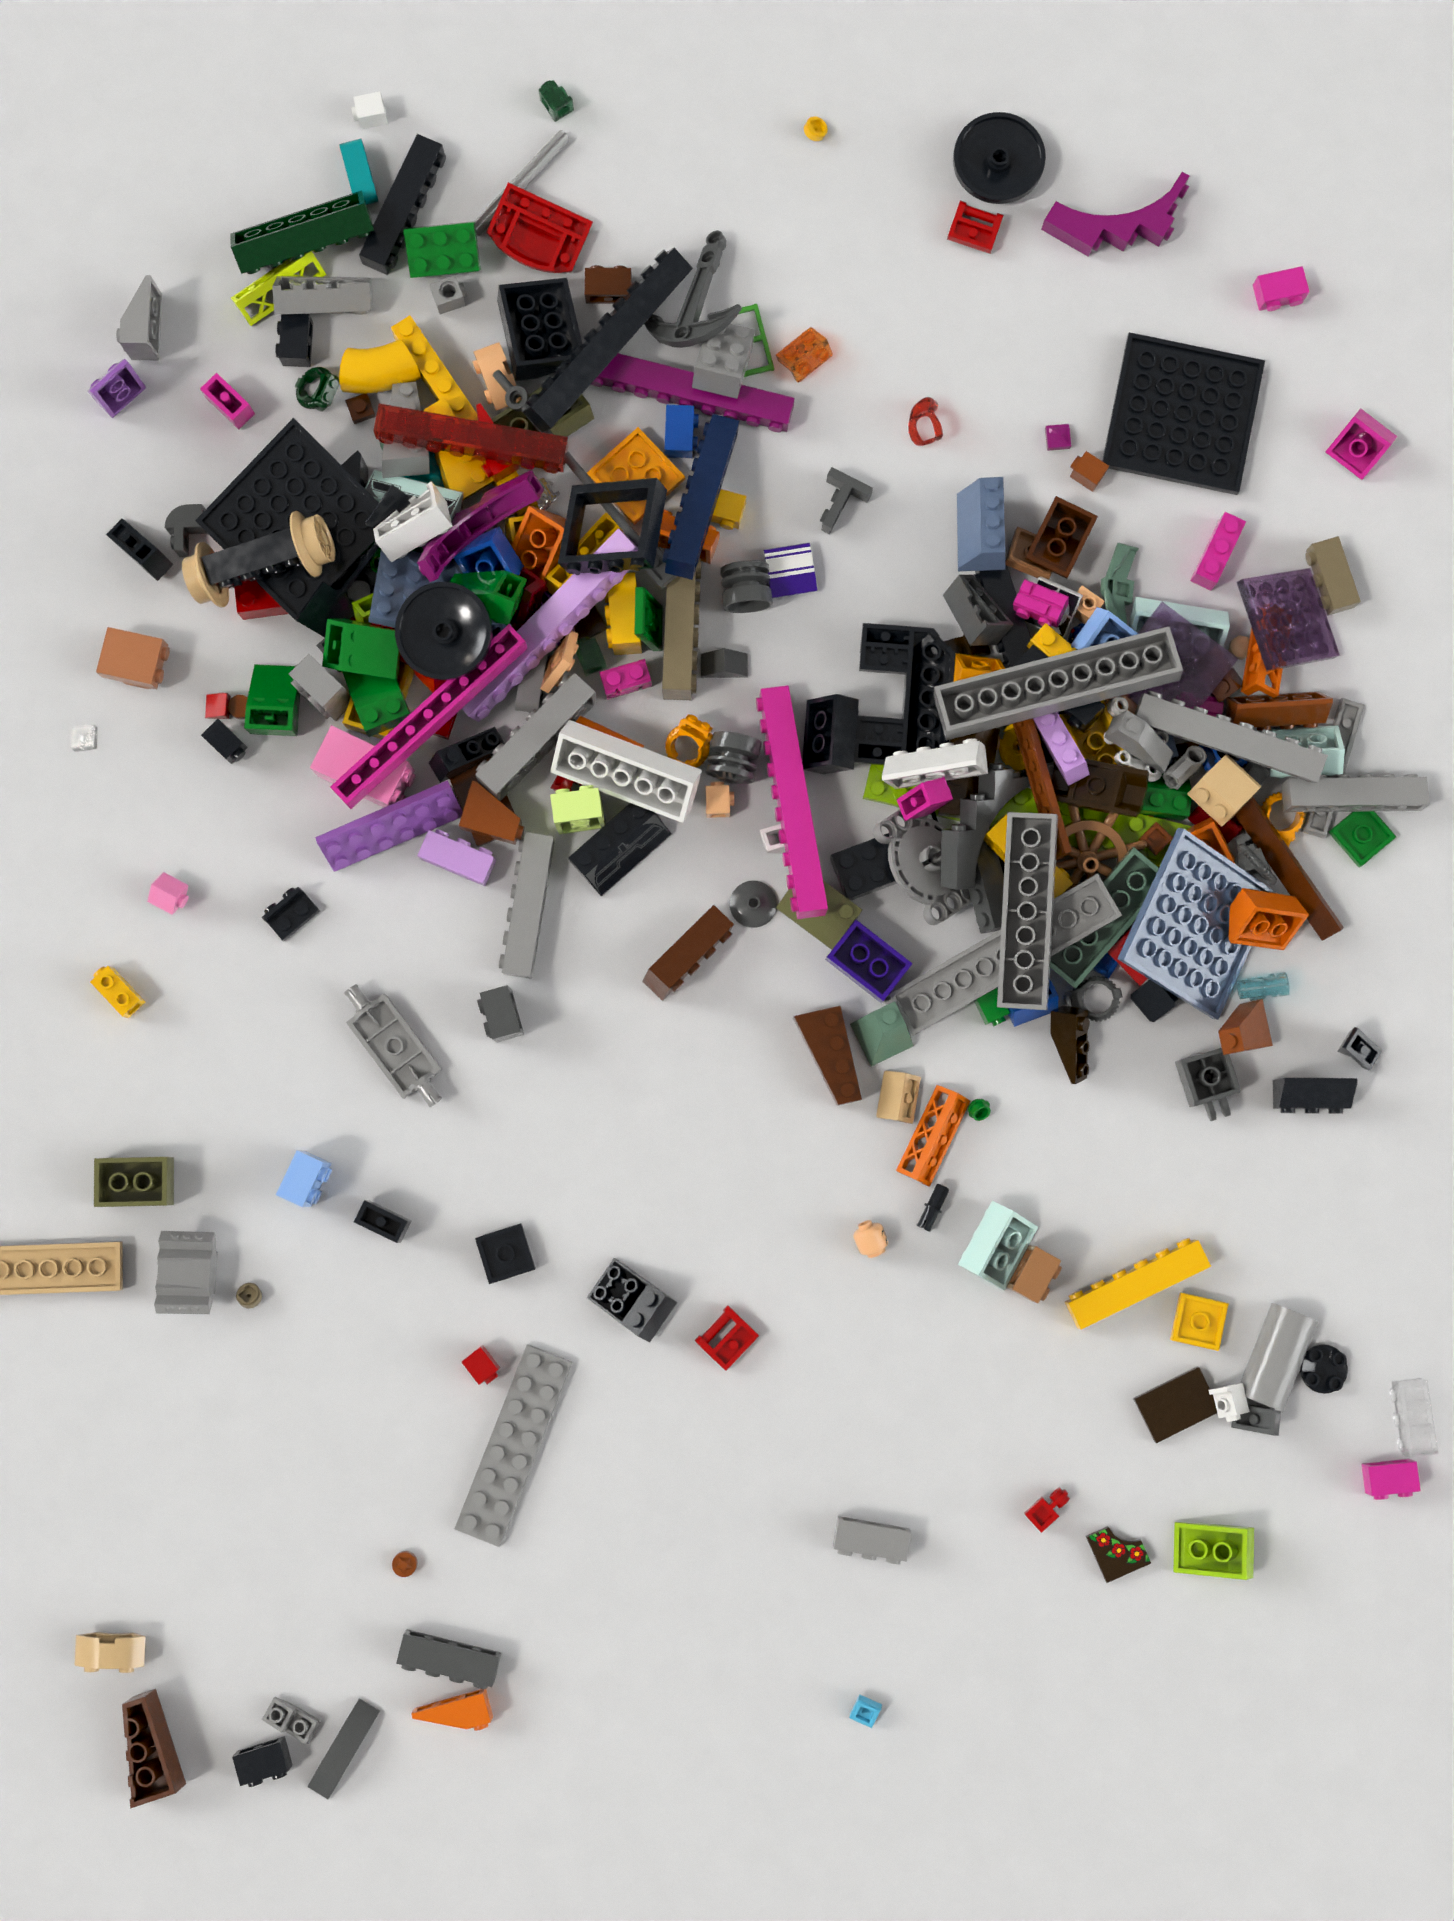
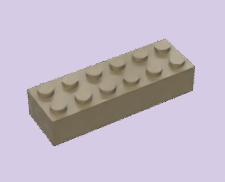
M699 558L693 580L677 576L666 587L663 700L691 701L692 694H696L697 680L696 674H693V671H697L698 657L697 651L693 650L698 648L699 639L698 628H694V625H699V604H695V602H700V581H696V579H701V558Z

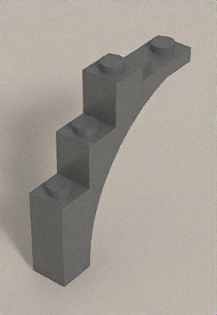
M989 763V767H987L988 774L979 775L978 793L970 794V798L960 799V824H952V828L942 829L941 887L955 890L975 887L977 859L984 837L992 821L1003 806L1016 794L1030 786L1026 770L1021 774L1020 771L1003 768L1002 763Z

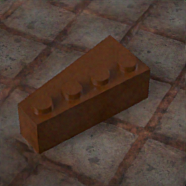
M713 905L648 969L642 982L663 1001L672 991L676 992L684 983L683 979L688 974L692 976L699 969V963L704 958L708 960L715 953L716 949L714 947L719 942L724 944L732 936L730 931L734 923Z
M841 1006L793 1016V1020L836 1105L861 1101L862 1097Z
M153 1689L135 1695L122 1704L124 1736L127 1738L126 1761L129 1762L128 1787L131 1788L130 1809L176 1794L186 1785L157 1691Z

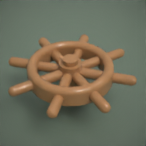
M1068 805L1072 822L1065 825L1067 837L1075 833L1079 850L1070 845L1072 853L1068 855L1074 859L1056 863L1058 868H1062L1065 871L1076 868L1070 878L1073 884L1065 892L1077 886L1084 873L1086 879L1093 877L1095 871L1107 876L1112 869L1099 861L1117 857L1118 863L1131 847L1140 851L1147 847V842L1140 840L1125 844L1120 835L1112 828L1119 814H1108L1104 822L1091 819L1081 820L1078 807ZM1084 830L1097 831L1096 836L1088 847ZM1107 836L1112 841L1114 848L1097 852Z

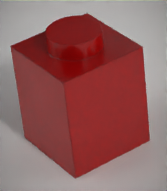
M483 1345L462 1361V1364L478 1385L482 1382L488 1385L498 1377L496 1371L500 1369V1366Z

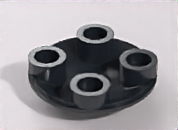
M1314 1346L1306 1352L1300 1368L1301 1377L1304 1383L1315 1392L1327 1394L1339 1391L1343 1387L1348 1373L1347 1358L1333 1346Z

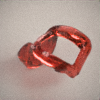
M925 397L917 402L910 413L908 431L911 440L917 446H924L934 441H939L943 437L942 426L934 413L938 409V403L931 397ZM927 416L932 421L935 437L923 441L917 431L916 424L921 417Z

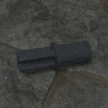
M941 1184L935 1186L928 1203L924 1204L926 1207L917 1223L918 1227H924V1230L931 1232L938 1214L942 1213L940 1209L949 1193V1189Z

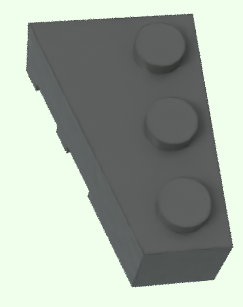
M958 575L943 594L970 646L997 645L1014 625L973 575Z

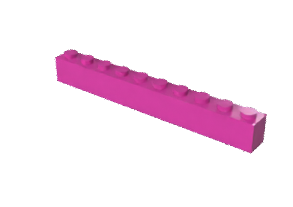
M508 624L492 639L486 657L475 670L463 677L447 680L332 784L330 788L352 809L527 650L526 641Z
M789 685L760 689L759 697L756 698L757 712L761 711L762 719L759 721L761 734L765 733L766 741H763L764 754L769 755L770 763H767V772L769 777H773L774 785H771L772 799L777 800L778 807L775 808L776 822L780 821L782 830L778 831L780 844L785 846L782 858L784 867L788 866L789 875H786L787 887L792 889L793 898H790L791 910L796 912L797 919L825 916L828 905Z

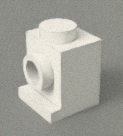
M1243 1383L1208 1390L1209 1395L1213 1394L1218 1417H1225L1226 1422L1241 1419L1240 1414L1250 1412Z

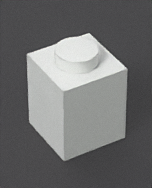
M380 91L353 97L355 106L351 107L354 121H359L361 129L388 124Z

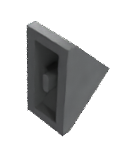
M726 648L702 653L701 678H748V654Z

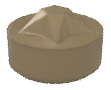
M245 1283L237 1290L236 1299L242 1307L247 1309L254 1308L261 1302L262 1292L256 1284Z

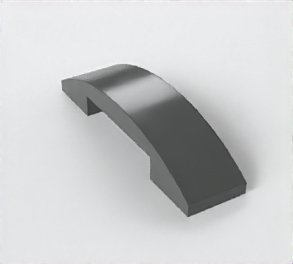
M360 1698L358 1699L307 1786L308 1788L326 1799L330 1798L380 1710Z

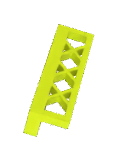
M312 251L304 253L303 257L296 260L288 258L231 297V300L250 326L274 311V304L265 302L266 293L273 290L272 286L277 276H303L305 266L313 262L318 270V273L312 277H324L327 275ZM251 303L260 304L259 313L250 318L244 308Z

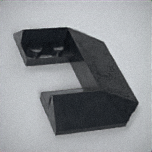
M863 623L859 671L905 675L902 719L858 716L854 763L884 765L886 757L893 756L894 752L907 751L912 753L916 752V749L920 747L935 749L940 748V744L950 742V740L946 741L934 700V687L954 681L955 652L950 646L946 645L934 628Z

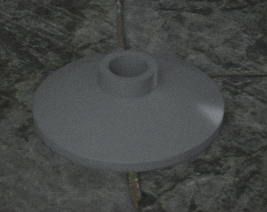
M760 881L744 882L731 895L730 911L734 919L743 926L750 928L761 927L767 924L776 912L777 900L774 892L768 885ZM751 899H756L758 901V905L756 907H751L749 905V901Z

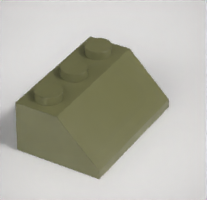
M823 881L828 905L826 915L797 919L796 912H792L790 898H793L792 889H788L776 909L831 950L862 912L860 907Z

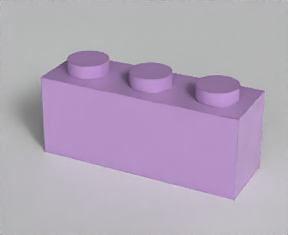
M1055 712L1033 718L1040 738L1067 785L1069 786L1090 775L1083 755L1059 714Z
M436 829L435 832L428 830L417 855L421 860L486 886L496 863V859L492 856L493 852L482 847L479 850L470 847L471 843L460 838L457 841L449 839V834L439 829Z

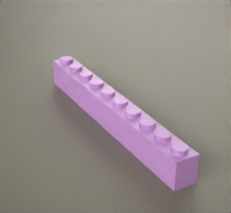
M618 528L593 554L638 551V547ZM623 570L620 573L606 571L600 574H573L517 631L526 641L528 649L462 708L463 711L478 722L486 718L490 710L497 703L503 701L507 693L514 686L520 684L523 677L531 669L537 667L540 660L548 652H551L556 647V644L564 636L568 635L581 619L589 614L590 609L597 602L605 598L607 592L614 585L622 581L623 576L629 570Z

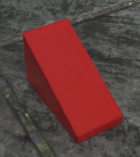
M458 712L433 735L449 740Z

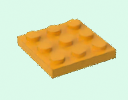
M639 427L587 472L594 483L657 478L667 489L666 496L685 480V476ZM646 500L613 503L633 525L644 517Z

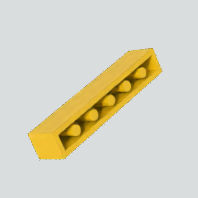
M1190 1238L1181 1240L1176 1243L1178 1247L1171 1251L1168 1248L1155 1253L1156 1258L1147 1261L1145 1258L1134 1263L1135 1268L1127 1272L1125 1269L1113 1273V1279L1104 1282L1102 1279L1091 1284V1289L1084 1293L1082 1290H1078L1070 1294V1299L1065 1301V1304L1076 1327L1082 1330L1211 1267L1199 1240H1190Z

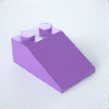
M122 359L119 363L113 364L101 379L95 380L87 391L107 414L113 418L146 389V386L126 359Z

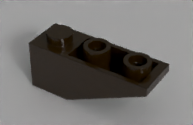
M1060 1006L1051 1011V1036L1071 1084H1077L1087 1079L1089 1074V1065L1087 1064L1090 1047L1088 1042V1029L1090 1026L1088 1010Z

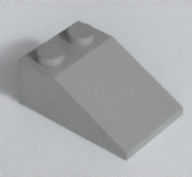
M151 275L144 277L120 319V328H117L116 331L117 342L120 343L124 352L128 354L131 360L159 361L162 293Z

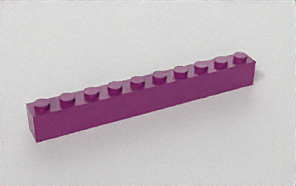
M619 353L591 383V385L596 387H602L603 385L611 387L612 390L619 393L631 392L639 398H655L663 404L674 403L694 406V409L701 410L706 415H722L731 419L745 421L746 424L753 427L765 426L777 433L787 432L795 400L793 397L741 385L737 399L692 388L694 372Z

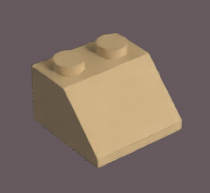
M1226 754L1199 780L1187 795L1222 827L1262 786Z

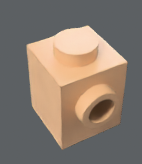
M1081 586L1077 593L1082 594L1083 597L1074 617L1086 624L1096 608H1101L1105 601L1084 586Z
M711 782L710 786H705L706 818L730 817V806H734V792H729V785H724V782Z

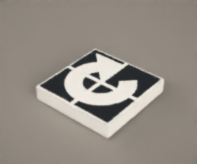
M1040 576L1036 584L1069 596V604L1057 628L1051 626L1053 630L1065 639L1083 595ZM1031 617L1025 619L1026 623L1039 629L1042 628L1038 624V620Z

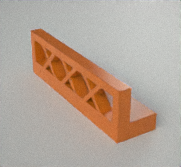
M1270 603L1256 610L1253 615L1241 692L1247 696L1257 691H1261L1273 698L1279 696L1291 615ZM1275 616L1282 619L1280 629L1275 621ZM1273 634L1275 635L1278 641L1277 649L1272 641ZM1270 654L1275 662L1274 669L1268 660ZM1267 674L1272 682V687L1265 684Z
M936 1085L896 1171L930 1187L970 1100L957 1092ZM941 1094L949 1095L945 1104L939 1106L938 1100ZM936 1115L937 1121L935 1125L929 1128V1119ZM926 1137L927 1142L925 1146L918 1150L917 1144L919 1140ZM915 1158L916 1165L913 1171L905 1170L909 1161Z

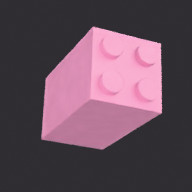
M331 725L310 769L318 777L334 784L367 754L374 745ZM405 760L364 798L382 807H387L405 799L403 794L407 786L411 787L416 777L414 774L415 770Z

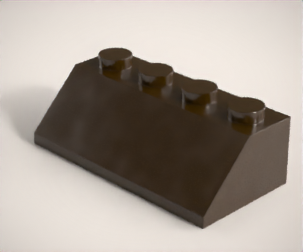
M993 728L954 738L949 743L958 745L963 744V740L977 739V741L985 745L987 767H989V763L995 762L1000 729ZM979 775L946 781L953 800L940 807L938 815L960 819V799L970 798V794L978 793Z

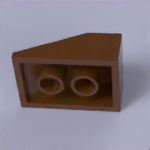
M1055 496L1025 559L1067 579L1098 516Z

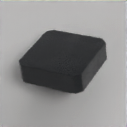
M1150 979L1131 994V1000L1150 1022H1155L1179 1003L1177 996Z

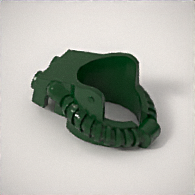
M315 367L305 372L302 378H298L295 384V388H297L296 398L302 407L317 409L323 412L333 401L340 385L339 377L333 375L324 367ZM320 377L317 390L312 396H309L304 391L306 383H312Z

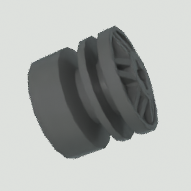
M755 560L739 561L727 564L720 569V575L723 578L721 585L724 588H728L722 594L725 611L731 613H751L762 611L772 606L771 588L765 586L770 582L768 563Z
M728 731L714 732L710 749L720 755L708 757V762L713 765H708L705 773L728 783H753L755 775L751 772H755L757 766L748 760L759 758L762 742L754 737Z

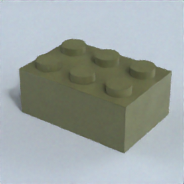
M174 1157L94 1158V1207L174 1205Z

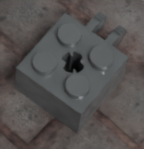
M1218 1048L1175 1061L1189 1107L1204 1104L1209 1120L1214 1121L1217 1117L1212 1101L1218 1099L1224 1117L1231 1115L1226 1097L1240 1093V1086L1229 1054L1223 1055L1222 1048ZM1205 1071H1207L1206 1074L1210 1073L1212 1075L1209 1083L1204 1079Z

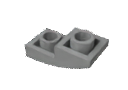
M277 1697L273 1698L262 1718L263 1721L281 1733L287 1732L303 1744H309L321 1722L302 1709Z

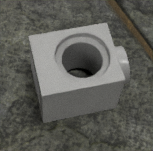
M456 276L430 284L440 315L466 306L464 297H467L464 284H458ZM448 292L455 293L452 297H445V294Z

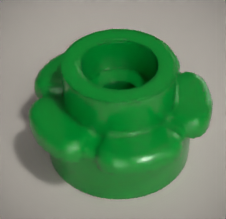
M984 1099L973 1100L968 1107L969 1116L976 1121L986 1119L991 1112L989 1102Z

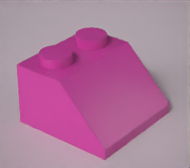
M1360 408L1325 452L1363 480L1392 445L1397 436Z

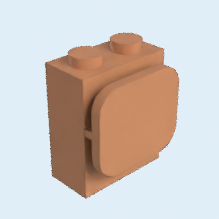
M107 627L96 673L102 678L120 681L127 685L157 690L158 684H161L164 678V670L162 668L164 661H167L169 658L170 648L161 638Z

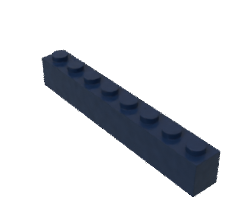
M712 414L710 423H705L703 430L705 439H700L697 454L700 455L699 458L694 457L691 471L694 474L693 476H688L686 483L688 492L687 494H682L680 502L682 511H677L674 525L677 527L676 530H671L668 544H671L670 549L665 548L662 562L666 563L665 573L693 580L737 439L739 420Z

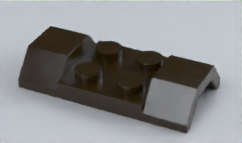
M1085 759L1090 775L1068 786L1054 762L1051 782L1057 802L1135 818L1142 811L1148 789L1149 771Z

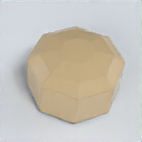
M1239 635L1230 641L1228 652L1233 658L1243 660L1247 657L1249 638Z

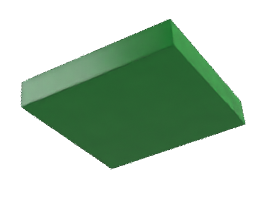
M1375 811L1351 812L1328 831L1358 867L1363 866L1396 838V835Z

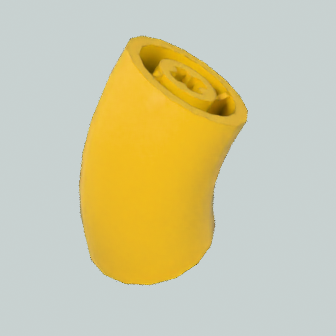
M400 339L374 348H347L340 364V388L342 392L347 393L385 392L392 390L393 384L415 382L421 379L420 371L411 353Z

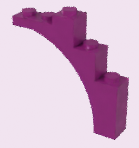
M1181 172L1171 190L1162 198L1142 209L1125 214L1093 215L1071 209L1056 201L1044 219L1041 230L1089 257L1092 250H1098L1103 240L1124 252L1127 245L1132 246L1138 235L1159 247L1163 239L1168 241L1174 231L1171 225L1175 219L1172 215L1178 206L1175 202L1178 197L1183 199L1189 188L1186 183L1190 176Z
M530 470L485 492L479 503L456 513L451 521L452 527L446 533L437 535L422 546L423 553L417 561L422 575L426 576L429 582L437 580L444 567L474 539L504 518L539 500L544 489L534 472Z

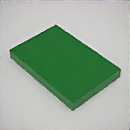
M635 587L634 634L652 651H661L663 606L644 587Z

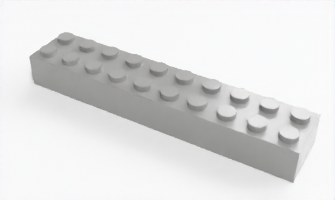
M1168 626L935 686L934 700L947 741L1180 680L1183 668L1170 627Z

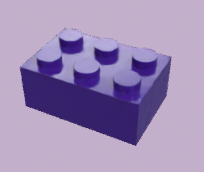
M858 920L854 921L825 959L881 1004L913 964Z

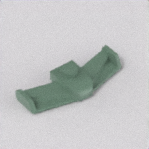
M1118 542L1107 574L1101 579L1100 593L1105 599L1106 610L1127 624L1125 605L1132 604L1134 581L1128 580L1127 577L1139 548Z

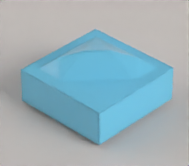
M859 1694L849 1718L872 1728L881 1711L882 1704Z

